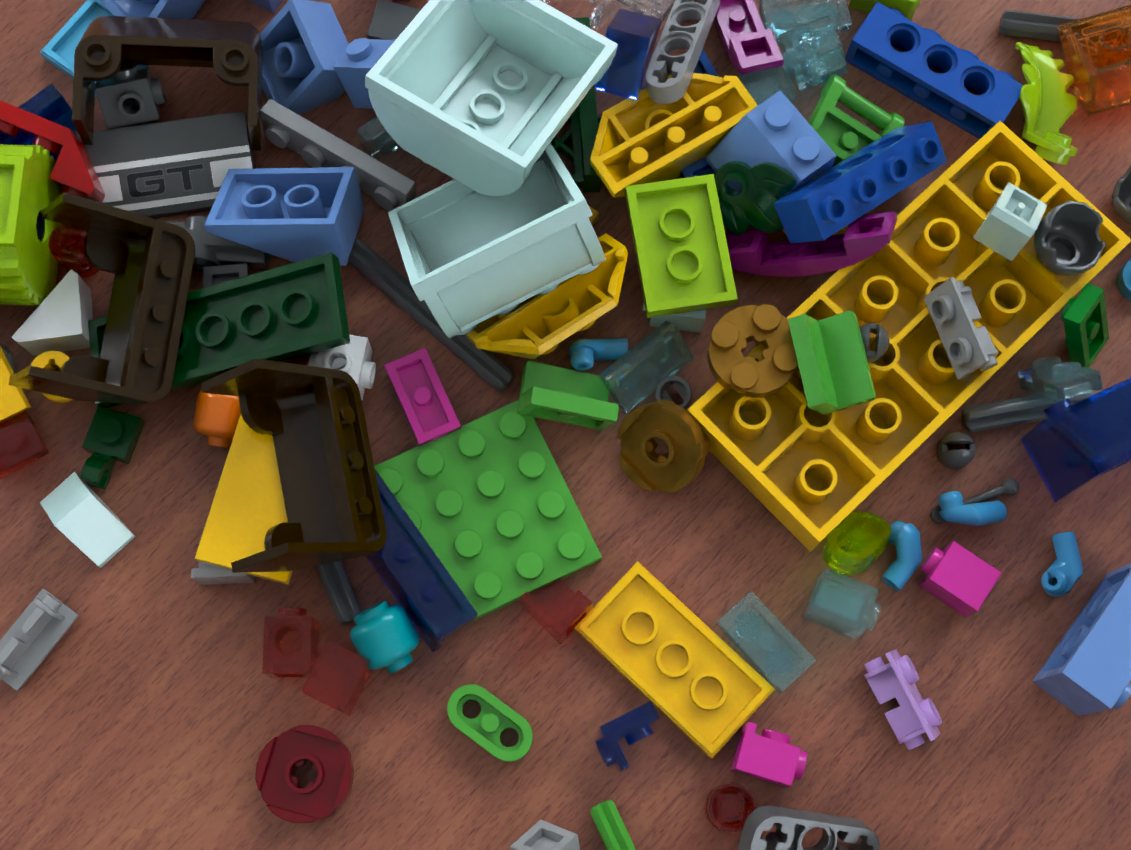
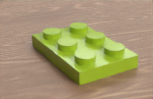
M714 174L626 186L625 197L647 318L736 305L738 297Z

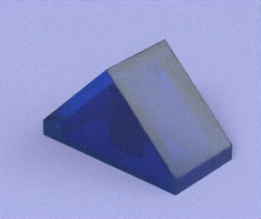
M619 9L607 27L605 36L618 44L616 55L607 72L597 82L596 90L638 100L662 19Z

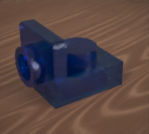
M651 701L599 727L598 730L602 738L596 740L595 744L607 768L615 764L618 771L622 772L630 767L618 743L619 740L625 738L630 746L654 733L650 725L657 722L659 716Z

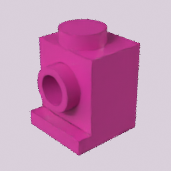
M751 722L743 724L730 771L782 787L792 786L793 779L800 780L802 778L808 753L802 751L799 747L789 745L791 739L789 735L763 729L762 736L755 734L757 724Z

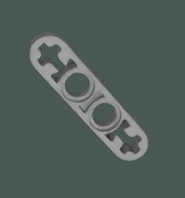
M675 0L645 75L648 95L654 102L670 104L681 99L686 93L719 8L720 0H699V3L694 0ZM687 20L699 21L697 24L691 26L680 25V23ZM675 49L688 50L686 53L681 55H668L670 51ZM668 72L672 73L673 78H668Z

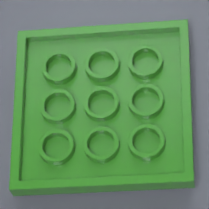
M519 400L461 426L459 430L422 446L419 445L374 466L387 534L436 639L602 560V556L534 417L517 414Z

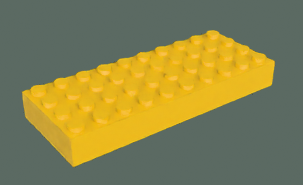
M999 121L897 215L896 225L889 244L870 257L839 269L787 317V319L807 314L819 321L846 311H852L857 315L859 327L868 323L881 325L888 332L889 347L880 360L868 363L876 393L874 400L825 415L809 409L798 366L787 385L773 395L762 398L744 397L745 394L738 393L733 389L729 391L717 382L687 411L695 418L703 434L709 439L710 452L811 552L1065 307L1070 298L1075 297L1087 283L1096 277L1131 242V239L1003 122ZM1009 182L1047 204L1041 220L1054 207L1069 200L1086 203L1103 218V222L1099 227V236L1102 241L1106 242V246L1101 251L1096 265L1075 277L1058 275L1045 268L1044 264L1040 262L1035 249L1034 234L1012 262L976 241L973 237ZM951 277H954L955 281L962 280L965 287L969 286L971 288V294L982 317L973 322L975 328L986 326L992 343L999 352L995 357L998 365L985 371H980L978 368L960 380L957 379L923 298ZM870 333L868 350L875 351L876 335ZM758 344L745 357L753 356L756 362L763 360L761 354L765 348Z

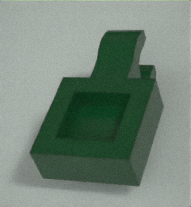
M98 406L82 445V448L87 453H91L92 456L86 460L80 478L87 480V485L105 490L109 484L116 461L126 464L130 463L144 427V421L140 417Z

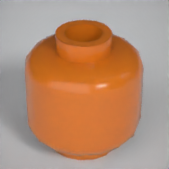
M202 389L198 392L193 427L199 434L208 436L207 445L230 448L241 415L239 397L202 393Z

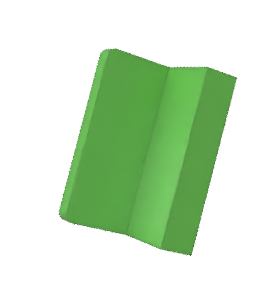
M846 311L819 321L807 314L788 319L809 409L825 415L872 401L876 398L857 315L854 312Z
M528 361L523 366L517 414L602 431L617 422L619 404L608 402L610 379L608 377L534 361Z

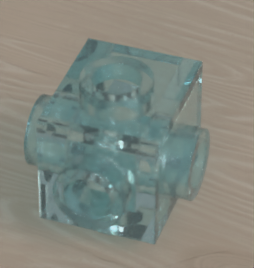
M829 15L806 24L798 25L780 34L784 51L781 52L784 59L781 68L785 78L793 75L799 91L825 83L832 74L839 76L848 72L843 47Z

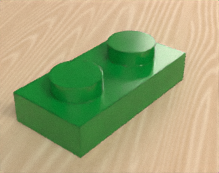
M1089 283L1085 285L1078 297L1069 299L1061 317V320L1064 322L1065 345L1068 348L1070 365L1083 371L1088 370L1109 339L1104 289Z

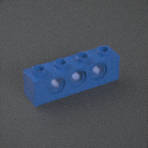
M878 1L852 38L844 61L978 139L982 138L999 121L1004 122L1020 97L1023 86L1011 74L994 69L979 60L971 51L961 50L942 39L936 31L919 26L907 19L899 10L888 8ZM892 46L901 47L906 52H899L895 50ZM929 67H935L942 73H935ZM966 88L974 89L979 95L971 94Z
M933 122L898 127L773 203L790 244L827 239L946 163L947 159Z

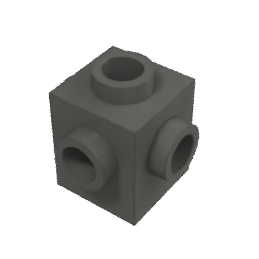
M123 63L115 76L108 80L96 81L95 92L108 130L124 126L132 127L153 124L154 120L160 118V105L166 103L160 77L152 78L149 65L137 67L136 63Z

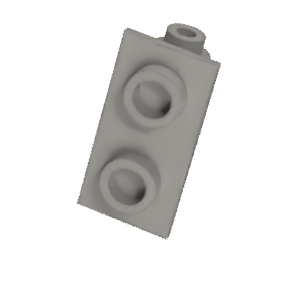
M951 277L923 298L957 379L960 380L978 368L980 371H985L998 365L995 357L999 352L995 349L986 326L975 328L973 322L982 317L971 294V288L969 286L965 287L962 280L955 281L954 277Z
M43 588L0 640V681L2 679L19 692L79 615Z

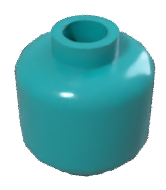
M384 600L353 618L356 625L351 629L349 636L368 669L378 670L385 667L388 674H391L413 661L410 652L417 647L420 638L402 606H389L387 601Z

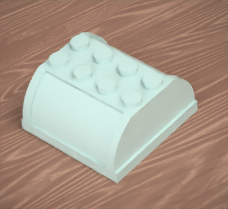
M429 0L366 74L365 88L368 89L372 107L381 124L402 149L479 194L503 196L511 194L521 187L531 173L535 162L591 87L597 84L607 72L616 55L618 44L540 0Z
M551 143L535 162L531 173L521 187L511 194L503 196L482 195L453 179L388 212L411 287L419 301L425 300L448 338L467 334L475 329L478 323L496 314H507L514 310L519 303L537 294H547L553 291L559 283L577 274L589 273L596 269L600 263L606 261L601 244L589 220V217L593 215L587 201Z

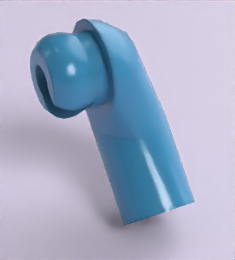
M628 338L575 340L570 345L568 351L571 357L570 364L576 370L585 371L593 367L594 361H628Z
M958 491L941 494L937 500L941 511L938 513L946 522L982 526L1003 522L1007 516L1006 506L999 500L964 505L963 496Z
M895 521L887 529L886 536L889 542L895 545L897 558L881 577L887 586L898 592L914 574L923 559L920 532L912 523L906 524L903 521Z
M1073 531L1051 536L1057 559L1042 575L1041 585L1044 591L1053 597H1061L1069 593L1083 574L1081 557Z

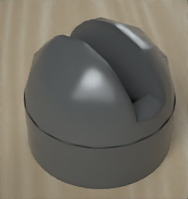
M874 323L860 326L868 363L880 360L889 347L888 332L881 325ZM870 333L876 335L875 351L868 350Z
M669 376L661 380L655 392L657 402L662 399H668L675 403L674 399L666 391L667 388L673 385L684 400L679 406L687 409L693 397L692 389L687 381L679 376Z
M956 431L948 433L939 441L936 454L942 465L956 470L965 467L973 460L976 447L973 439L968 434ZM947 445H965L967 449L948 451Z

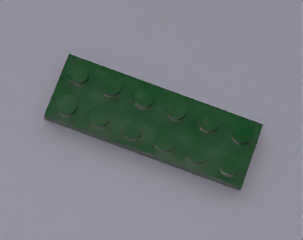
M330 252L188 292L170 391L203 383L254 358L281 362L349 344L350 336L339 258ZM107 316L88 321L91 356L100 358ZM95 402L96 405L104 408L124 404L111 402Z

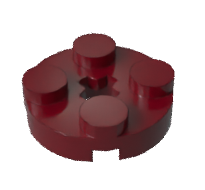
M299 725L282 732L278 737H274L262 750L255 773L258 791L261 792L262 799L267 804L266 806L277 817L293 823H312L332 816L346 801L354 779V767L350 750L335 734L313 725ZM310 760L313 762L312 770L318 772L315 782H308L306 788L298 787L299 778L292 776L295 766L303 767L305 761Z

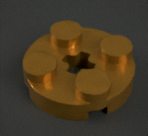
M769 304L760 306L746 305L735 308L721 317L712 329L707 351L708 365L717 382L729 391L733 389L738 393L745 394L744 397L762 398L773 395L787 385L798 367L788 319L781 315L776 307ZM754 341L765 348L761 354L763 360L756 362L753 356H743L742 351L746 349L747 342Z
M668 399L647 403L635 409L625 417L618 430L617 440L621 438L622 449L618 456L623 470L635 484L652 492L657 489L668 491L667 493L676 492L690 484L702 471L705 456L710 451L709 439L703 434L695 418L684 408ZM654 437L660 440L663 439L667 443L669 455L664 453L659 456L655 452L658 444Z

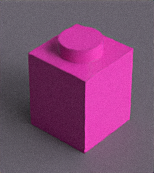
M953 541L943 548L942 551L937 547L932 550L920 569L926 575L919 586L964 617H967L979 610L1002 573Z

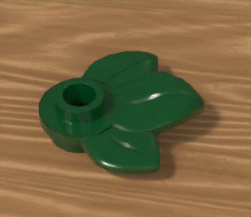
M740 161L725 163L717 170L714 178L717 194L721 199L720 209L723 224L728 230L737 236L745 233L749 225L763 232L784 230L773 203L779 200L778 197L790 191L797 184L796 178L790 172L771 162H762L750 167L748 164ZM728 181H738L742 189L735 190L728 185Z

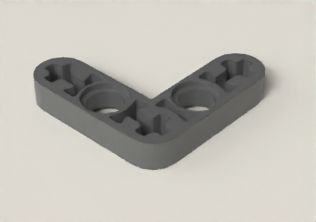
M761 806L748 815L737 850H849L843 843L837 841L838 837L843 842L857 843L859 837L862 839L860 844H853L850 850H879L880 843L878 836L864 822L856 818L777 806ZM774 823L777 827L776 831L768 832L764 839L761 836L763 830H771ZM814 827H821L822 837L815 846L804 848L802 846V839L805 833Z

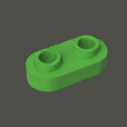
M474 684L464 685L455 690L450 696L447 712L452 724L495 758L504 762H514L522 759L530 751L533 743V733L529 723L485 688ZM469 701H476L481 706L480 714L473 719L465 717L463 713V708ZM507 729H513L518 733V742L513 747H506L501 743V734Z

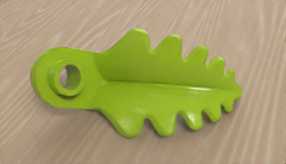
M1017 42L1015 49L1021 54L1026 63L1022 65V72L1028 83L1022 86L1020 92V101L1025 118L1022 138L1037 145L1035 152L1042 159L1067 165L1070 157L1076 156L1078 149L1070 145L1073 138L1059 133V130L1077 108L1076 97L1066 93V89L1074 83V77L1071 74L1059 72L1065 66V63L1062 59H1053L1051 51L1041 50L1037 46Z

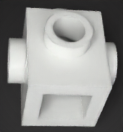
M349 335V344L311 354L308 366L347 372L355 380L360 391L361 400H363L365 388H372L376 363L371 362L373 350L367 337Z

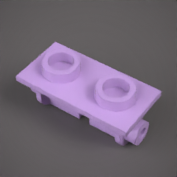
M897 649L885 654L890 662L886 665L881 656L864 664L868 672L864 676L879 704H883L896 697L900 706L884 714L899 744L904 742L909 751L925 743L921 735L925 732L930 741L935 740L941 734L937 726L942 724V720L930 698L922 699L915 685V682L919 681V675L912 661L907 655L901 657Z

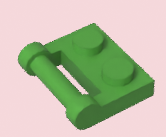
M832 74L822 87L821 97L808 123L836 154L834 163L838 164L892 130L903 127L905 119L894 111L890 114L845 86L846 81L843 78ZM836 103H841L880 128L879 134L835 107Z

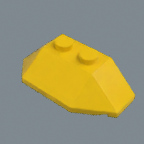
M693 73L684 96L670 104L654 102L650 99L646 87L602 112L590 164L613 198L625 197L626 186L673 180L679 177L682 169L707 157L736 124L758 105L737 76L724 75V78L709 74Z
M607 233L598 237L606 261L600 263L596 269L586 274H577L559 283L553 291L543 295L537 294L519 303L514 310L507 314H496L478 323L475 329L464 334V336L477 349L529 359H536L540 355L551 353L559 346V343L576 332L590 328L598 318L618 306L628 258V251L625 245Z

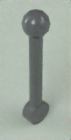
M1006 478L1001 483V486L963 500L964 505L981 503L1002 494L1014 495L1019 490V483L1016 479ZM937 505L932 509L930 517L936 524H943L946 521L939 515L938 512L941 511V508Z

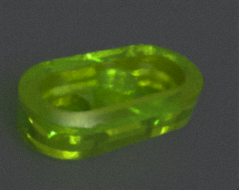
M853 512L827 536L822 557L830 568L838 574L853 575L862 573L885 550L891 534V527L884 519L872 513Z

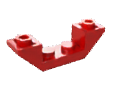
M0 100L1 133L17 138L18 133L21 132L34 138L32 145H40L51 154H59L49 177L62 187L59 194L65 192L102 203L105 193L81 138L67 127Z

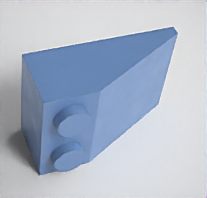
M354 167L228 169L204 226L206 232L294 263L332 252L339 258L340 266H346L365 211V205Z
M1131 563L1106 574L1032 681L1078 716L1096 712L1101 713L1112 708L1118 709L1131 695Z

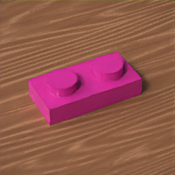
M426 348L384 365L420 446L461 429L458 418Z

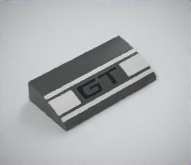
M245 111L96 131L93 133V145H84L105 193L102 204L153 219L211 211L228 169H256L254 150H252L248 130V118Z

